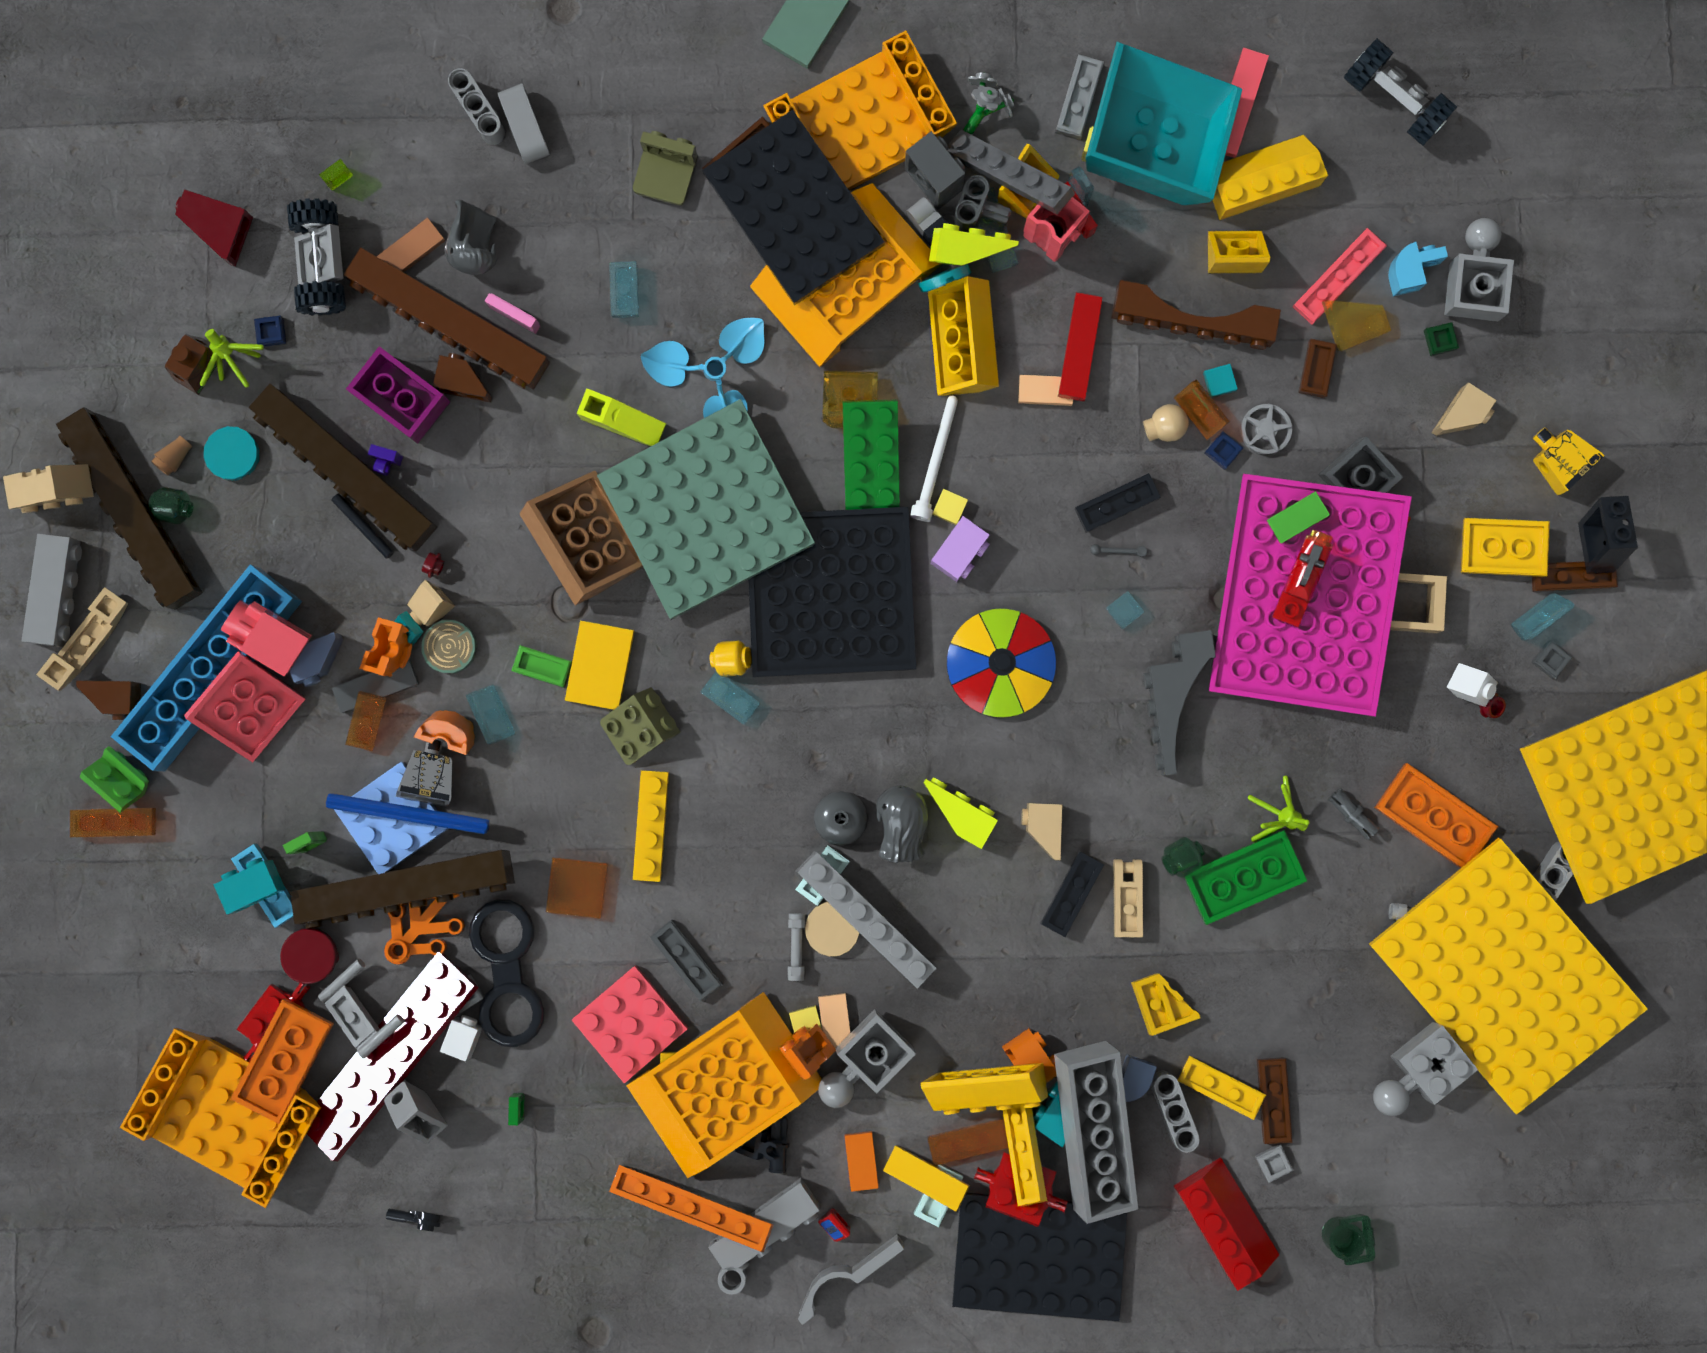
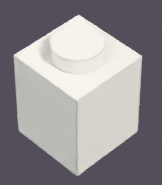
M1459 663L1447 688L1458 698L1486 707L1488 701L1496 693L1498 682L1487 672Z
M466 1015L453 1019L440 1052L463 1061L469 1060L473 1055L482 1031V1027L477 1025V1020Z

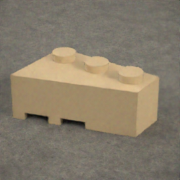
M88 464L45 466L46 469L44 470L33 469L31 472H21L3 477L8 508L21 509L22 513L38 512V506H43L44 510L61 508V502H65L66 506L83 504L82 499L94 497Z

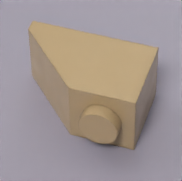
M1467 383L1460 388L1432 433L1437 436L1472 429L1481 423L1486 424L1494 413V410L1491 408L1496 400L1474 385Z
M427 580L421 583L407 604L412 610L410 616L420 626L424 624L429 627L437 623L455 607L437 585Z
M1027 803V809H1022L1021 824L1026 825V831L1052 859L1061 860L1062 805Z

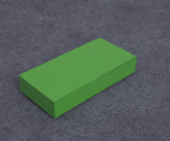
M1315 491L1266 521L1281 544L1328 517L1330 514Z
M520 645L511 671L565 688L572 661Z
M323 831L306 832L284 844L283 847L287 854L306 853L327 842V838Z

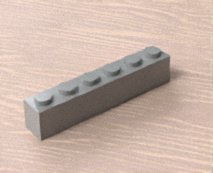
M814 851L796 870L817 893L914 987L918 989L936 970L932 963L817 852Z

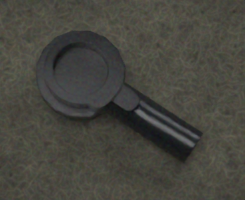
M388 1209L386 1213L387 1220L401 1223L406 1221L418 1223L417 1229L433 1232L434 1226L440 1227L441 1223H438L440 1215L411 1210L405 1212L395 1209Z

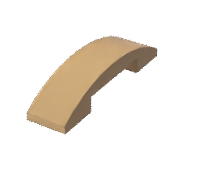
M104 587L89 606L88 610L91 611L60 652L58 654L53 653L36 675L58 691H61L88 665L102 648L120 621L128 603Z

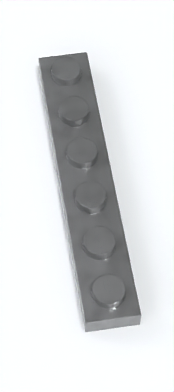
M960 130L947 145L949 148L947 151L953 159L957 157L965 166L1056 215L1075 195L1072 187L963 130Z

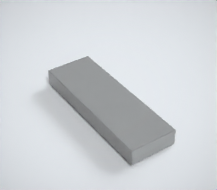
M1078 54L1055 133L1081 140L1104 61Z

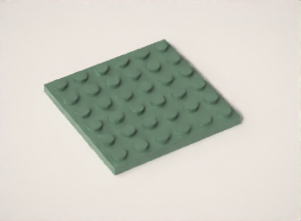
M741 399L597 475L671 620L816 544Z

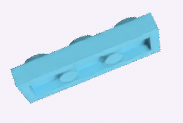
M258 844L251 845L231 858L239 872L247 869L245 864L258 858H262L263 861L268 859ZM287 889L259 902L274 928L281 926L294 917L291 895Z

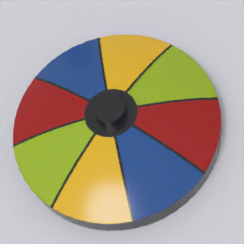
M992 609L973 616L958 629L948 649L947 673L954 692L969 708L989 717H1012L1030 710L1047 694L1055 676L1056 656L1051 639L1038 622L1019 611Z

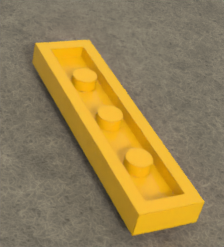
M641 770L633 880L661 882L669 772Z
M1013 1104V1108L1003 1110L1017 1203L1018 1206H1028L1045 1202L1047 1197L1032 1108H1024L1023 1104Z

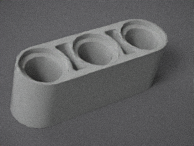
M463 68L453 70L449 74L448 84L481 137L490 145L501 143L505 138V129L477 83L467 70ZM461 82H468L465 88H457ZM477 103L483 104L479 110H471L473 105ZM488 126H497L493 132H485Z
M523 83L497 92L525 165L550 156Z
M1559 841L1552 845L1533 875L1554 901L1557 900L1573 875L1568 861L1563 858V849ZM1551 869L1556 872V880L1553 883H1550L1547 878V874Z
M1158 1071L1154 1074L1151 1088L1170 1139L1180 1151L1192 1152L1198 1147L1200 1140L1179 1082L1168 1071ZM1163 1078L1171 1080V1087L1167 1091H1159L1158 1084ZM1176 1104L1180 1105L1181 1113L1179 1116L1169 1117V1108ZM1182 1132H1191L1189 1142L1186 1144L1179 1143L1178 1137Z

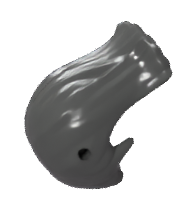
M456 200L457 215L445 244L446 258L453 268L469 275L484 274L491 270L497 261L495 244L492 245L489 251V238L492 228L497 221L496 217L463 200Z
M901 785L892 786L884 791L876 802L877 820L881 822L882 818L884 825V839L879 857L894 863L918 861L925 854L921 847V840L928 825L926 802L912 788Z

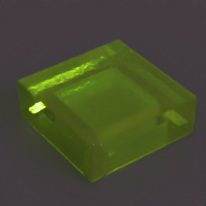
M339 159L319 175L327 186L334 190L351 178L353 174L345 163Z

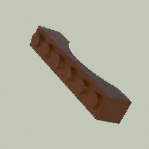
M1120 280L1116 289L1111 318L1117 319V322L1123 325H1133L1134 322L1144 324V328L1150 330H1159L1161 327L1171 329L1170 332L1177 335L1193 333L1197 334L1198 338L1204 340H1212L1214 337L1224 339V342L1227 344L1238 345L1241 342L1250 344L1251 348L1265 350L1267 347L1270 348L1276 341L1281 310L1253 305L1241 312L1228 316H1196L1168 305L1155 295L1148 285Z

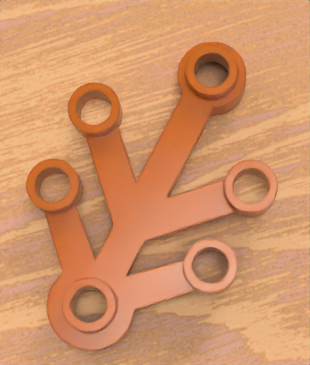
M461 894L453 895V898H457ZM435 899L422 915L421 907L411 908L409 904L410 929L403 936L401 918L405 916L406 908L402 905L401 914L398 917L394 916L393 913H387L391 919L392 939L385 945V956L393 964H403L410 959L411 955L431 953L435 956L438 953L433 948L435 942H439L442 945L440 953L443 954L447 949V944L443 939H434L430 943H412L419 935L447 932L453 935L460 934L465 928V923L460 918H452L446 922L430 923L447 902L437 903V899ZM453 921H457L460 924L458 931H454L451 928ZM397 945L403 947L402 955L396 954L395 947Z

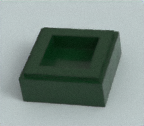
M1452 322L1429 327L1424 330L1430 356L1455 351L1459 348Z

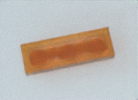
M156 808L125 809L121 813L116 809L70 810V837L156 835Z
M1004 1118L927 1136L934 1166L1009 1148Z

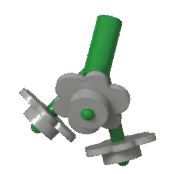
M983 72L976 73V77H968L971 85L979 87L971 93L972 97L977 100L976 110L963 131L972 135L985 116L1002 108L1005 109L1009 118L1013 116L1011 110L1015 108L1014 99L1011 98L1009 93L1004 95L1001 88L998 91L992 88L997 87V80L993 79L992 75Z

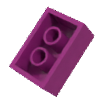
M380 346L346 388L352 395L417 444L451 402L437 389Z

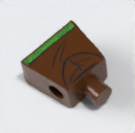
M185 334L178 345L172 349L171 356L165 364V369L174 381L199 395L204 387L200 386V381L213 352L209 347L210 342L201 337ZM215 363V365H214V367H213V369H212V371H211L210 376L212 375V373L214 372L215 368L217 367V363Z

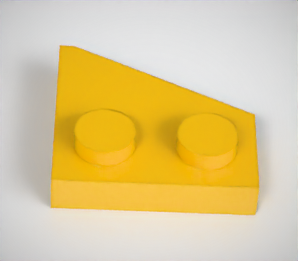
M1155 973L1131 982L1149 1035L1153 1036L1200 1018L1199 1013L1193 1010L1160 974Z

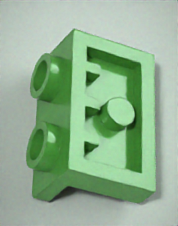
M110 746L104 749L103 756L84 769L80 774V778L119 813L144 796L149 783L146 775L141 770L135 769L121 752L115 751Z

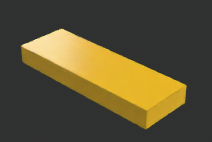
M1191 1056L1188 1057L1177 1080L1253 1120L1266 1094Z
M898 1145L894 1147L883 1170L954 1211L959 1210L970 1187L969 1184Z

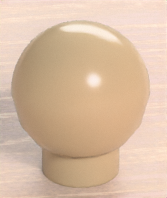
M1166 404L1158 408L1152 415V418L1144 420L1143 425L1149 441L1160 439L1165 442L1177 441L1185 435L1189 421L1186 412L1181 407L1174 404Z

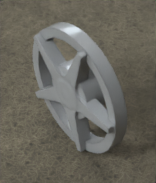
M1272 404L1257 405L1244 416L1240 428L1241 437L1245 445L1253 452L1262 455L1274 454L1288 444L1292 435V423L1287 413L1280 407ZM1268 409L1266 418L1260 421L1249 417L1257 410ZM1273 410L1283 417L1286 424H1277L1272 419ZM1247 421L1255 426L1256 436L1251 441H1249L1246 435ZM1287 429L1286 438L1278 447L1274 436L1279 430ZM1259 439L1269 441L1273 449L1263 450L1255 447L1253 444Z

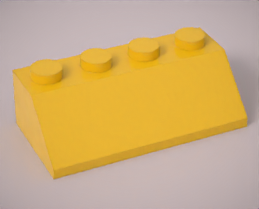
M1304 135L1223 162L1213 203L1219 220L1319 187L1328 174L1319 150Z
M966 276L928 291L937 395L979 393L999 387L989 280Z
M1043 1063L939 1072L921 1082V1089L933 1111L943 1110L945 1115L959 1113L960 1109L970 1108V1112H981L987 1110L986 1107L996 1106L997 1110L1011 1109L1013 1104H1023L1024 1108L1040 1106V1102L1048 1097Z

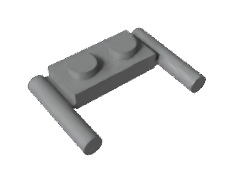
M357 959L318 995V998L325 1003V1006L357 1049V1054L362 1059H365L397 1030L405 1020L401 1015L396 1014L386 1025L379 1029L351 987H346V984L365 967V963L361 959Z

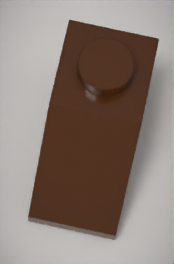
M449 353L448 357L439 355L433 383L435 389L440 393L491 403V395L472 366L464 360V356Z
M76 681L77 688L102 714L112 715V720H124L141 700V683L131 681Z

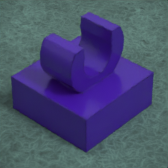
M373 444L370 445L368 455L376 459L373 471H376L378 474L388 476L391 464L401 466L403 456L397 451Z

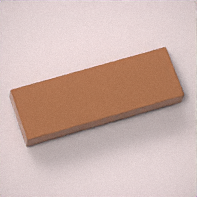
M426 218L376 257L404 273L444 243L445 239L431 221Z

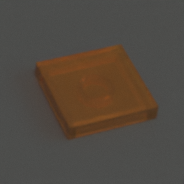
M553 857L546 912L602 918L608 863Z

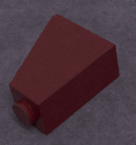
M184 189L182 196L176 202L175 215L229 265L236 267L253 217L243 208Z

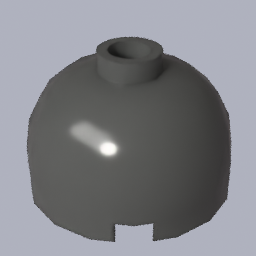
M837 791L829 793L820 800L815 808L813 819L815 828L821 838L830 844L842 846L852 844L862 836L867 827L868 814L860 798L849 792ZM841 813H843L846 816V818L841 817ZM840 820L845 821L843 824H838Z

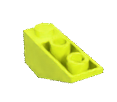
M943 223V228H934L929 261L962 266L1018 246L1019 241L1010 240V234L995 232V236L991 237L985 236V230L969 228L968 233L959 231L958 225Z
M586 389L577 411V415L583 421L650 447L660 441L666 423L590 389Z
M934 777L931 782L925 779L923 782L955 834L982 849L998 821L993 818L995 812L983 805H980L979 808L969 804L971 798L956 791L955 795L945 790L947 785Z

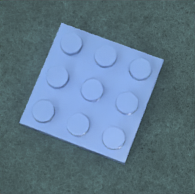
M404 762L398 763L351 796L437 811L433 804L395 797L407 767ZM334 809L378 874L387 873L449 829Z

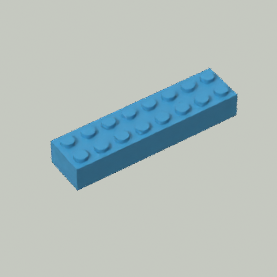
M251 564L111 735V738L152 771L165 772L200 729L188 721L184 715L233 656L239 651L253 662L255 661L254 658L227 643L226 640L229 635L221 631L224 622L240 600L248 605L255 601L288 620L302 603L299 598L261 568Z

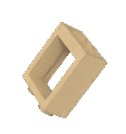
M1399 573L1398 582L1428 584L1426 623L1391 621L1390 630L1439 633L1444 631L1447 576Z

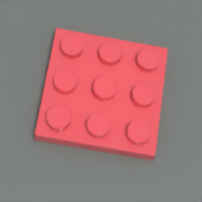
M238 651L184 716L188 721L253 763L305 701V698Z
M636 965L572 1019L573 1023L623 1083L627 1082L688 1029L686 1024Z

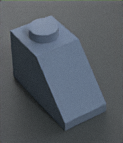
M331 633L308 642L290 669L293 682L304 684L305 687L319 683L320 677L327 675L343 642L342 635Z

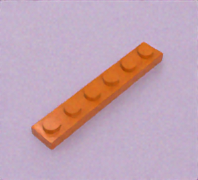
M619 1165L609 1191L760 1252H764L774 1225L623 1165Z

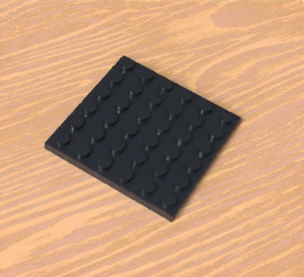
M908 507L800 512L816 544L748 579L753 678L916 670Z

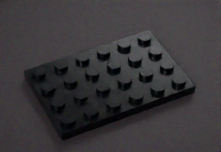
M793 110L702 170L713 189L794 306L885 245L882 237Z
M966 1193L959 1208L952 1307L1119 1322L1127 1213L1087 1224L1073 1210V1202L1068 1201L1065 1212L1048 1206L1042 1215L1039 1227L986 1208L989 1194Z

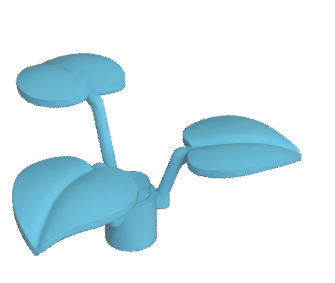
M743 318L728 324L722 330L719 337L720 347L728 353L722 358H709L705 365L686 366L689 360L688 352L682 344L675 341L661 342L642 353V364L647 373L656 382L664 386L674 387L681 385L685 379V371L703 370L707 379L716 381L719 396H712L705 402L703 408L704 418L739 399L742 400L748 412L746 400L739 391L730 390L725 394L723 393L721 379L726 372L725 362L731 356L741 364L752 363L760 357L764 349V321L760 318Z

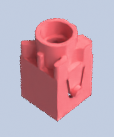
M1073 197L1057 215L1037 204L1027 216L1023 236L1029 242L1036 243L1038 247L1046 252V256L1056 262L1071 241L1075 242L1079 238L1090 211ZM1051 223L1057 224L1062 228L1063 234L1060 238L1056 235Z
M240 600L221 628V631L229 635L226 640L227 643L284 677L312 637L311 634L255 601L248 605Z

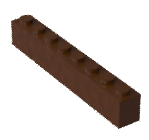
M361 247L344 273V276L350 281L349 286L357 292L363 294L367 291L374 295L372 300L385 308L388 304L396 308L395 313L407 321L413 318L419 322L418 327L430 335L435 331L443 336L441 341L454 349L457 345L466 350L464 354L476 362L480 359L489 363L487 368L500 376L503 372L512 377L510 381L522 389L528 386L534 390L550 364L546 356Z

